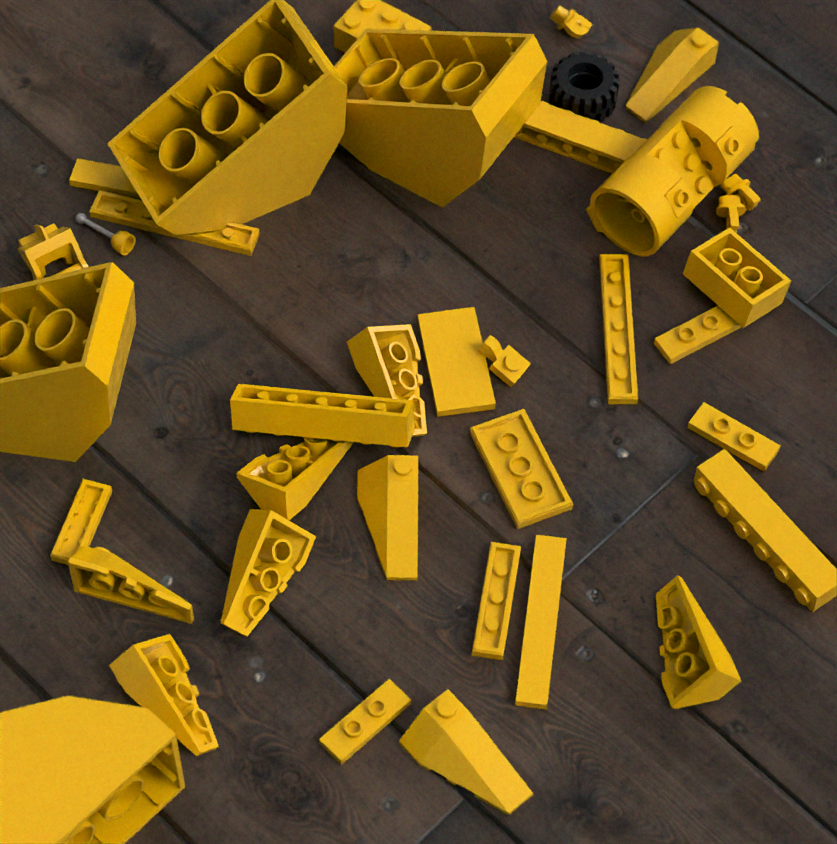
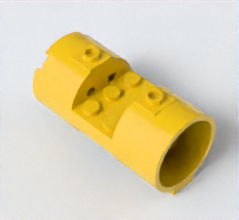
M703 86L695 90L662 123L660 128L592 194L590 205L585 210L597 232H603L614 244L628 253L637 256L653 255L691 216L693 209L714 187L722 184L755 149L756 142L759 140V130L755 119L742 102L737 105L725 96L727 91L721 88Z

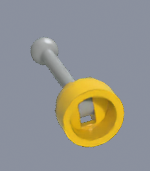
M84 213L76 215L75 219L78 224H86L109 237L112 248L121 255H128L134 248L136 238L129 232L120 230L113 234L88 220Z

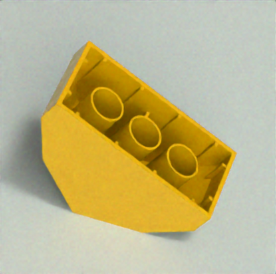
M270 0L107 144L158 226L174 235L222 230L226 228V224L231 222L244 224L311 194L345 133L347 85L294 8L284 0Z
M366 29L334 66L347 85L345 133L339 143L371 171L443 208L482 178L540 105L547 59L534 34Z
M113 262L0 288V452L76 462L111 425L136 327L134 282Z
M65 696L0 713V844H125L185 788L176 733L148 708Z

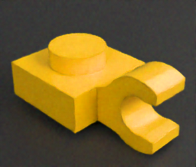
M491 335L478 348L482 355L493 362L489 370L509 387L516 383L531 364L510 345L503 350L499 341Z

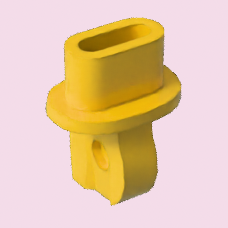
M560 5L549 17V19L558 24V30L563 28L574 38L584 36L593 25L583 16L575 13V10L570 9L567 11Z
M737 174L727 178L720 185L727 193L726 195L740 196L741 204L745 205L747 211L754 209L761 200L749 187L750 181L748 179L742 180Z
M738 195L720 196L718 198L719 206L716 207V214L720 217H725L727 229L730 227L737 233V229H739L738 217L745 214L746 207L741 204V197Z

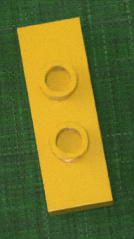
M716 306L656 337L654 345L667 362L672 364L740 329L742 326L723 309Z
M705 402L702 403L688 422V429L726 449L765 472L780 450L781 445Z
M82 479L50 554L51 561L68 565L69 558L83 546L90 547L112 494V486Z
M388 679L319 739V744L342 765L409 707L411 699L395 683Z

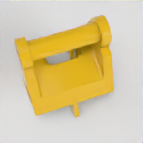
M55 223L43 228L42 225L36 224L34 225V233L19 240L18 252L31 270L33 280L44 278L46 275L45 266L61 257L66 265L73 263L75 265L54 275L88 268L71 228L63 226L58 229Z

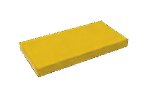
M475 307L418 314L417 320L437 417L495 409L496 402L486 357L478 351V348L483 343Z
M525 409L470 427L469 433L517 529L573 509V503Z

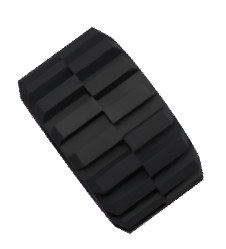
M580 52L578 55L575 53L568 54V58H561L559 64L556 63L553 67V72H551L549 102L553 106L572 111L577 115L601 123L605 120V117L611 116L612 111L616 107L620 81L618 70H615V65L612 62L607 63V58L604 56L597 57L596 53L591 52V55L586 54V52ZM578 87H586L592 90H581Z

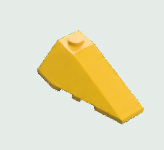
M698 27L677 30L671 33L657 45L627 101L625 109L646 124L715 64L719 41Z
M411 324L365 328L347 341L356 370L374 397L413 400L414 433L412 437L426 435L425 404L420 398L419 390L423 380L422 375L418 374L417 362L421 360L420 349Z
M304 438V442L291 447L286 444L279 447V453L268 458L264 454L256 457L237 472V479L261 509L272 510L290 520L307 506L354 442H335L329 439Z
M387 455L358 470L357 500L360 508H362L367 528L374 541L375 550L386 580L417 581L418 455Z
M250 509L238 537L220 624L247 637L267 613L269 604L276 595L283 593L288 586L286 583L295 572H299L305 565L316 536L272 510Z
M83 546L69 558L68 566L75 592L189 624L193 623L192 604L103 547L91 548Z
M677 575L656 593L658 627L662 629L663 645L659 646L660 656L664 657L665 672L661 673L662 684L670 705L674 709L719 700L741 682L730 654L682 577Z
M171 634L134 644L109 665L115 674L117 682L123 687L124 691L141 707L152 711L176 733L177 739L194 755L199 756L219 747L207 713L199 709L196 697L200 695L197 686L190 685L186 672L190 670L188 662Z
M449 689L423 708L399 740V744L419 766L428 771L433 770L444 776L446 781L455 786L458 784L471 791L475 797L507 815H510L533 796V792L470 711Z

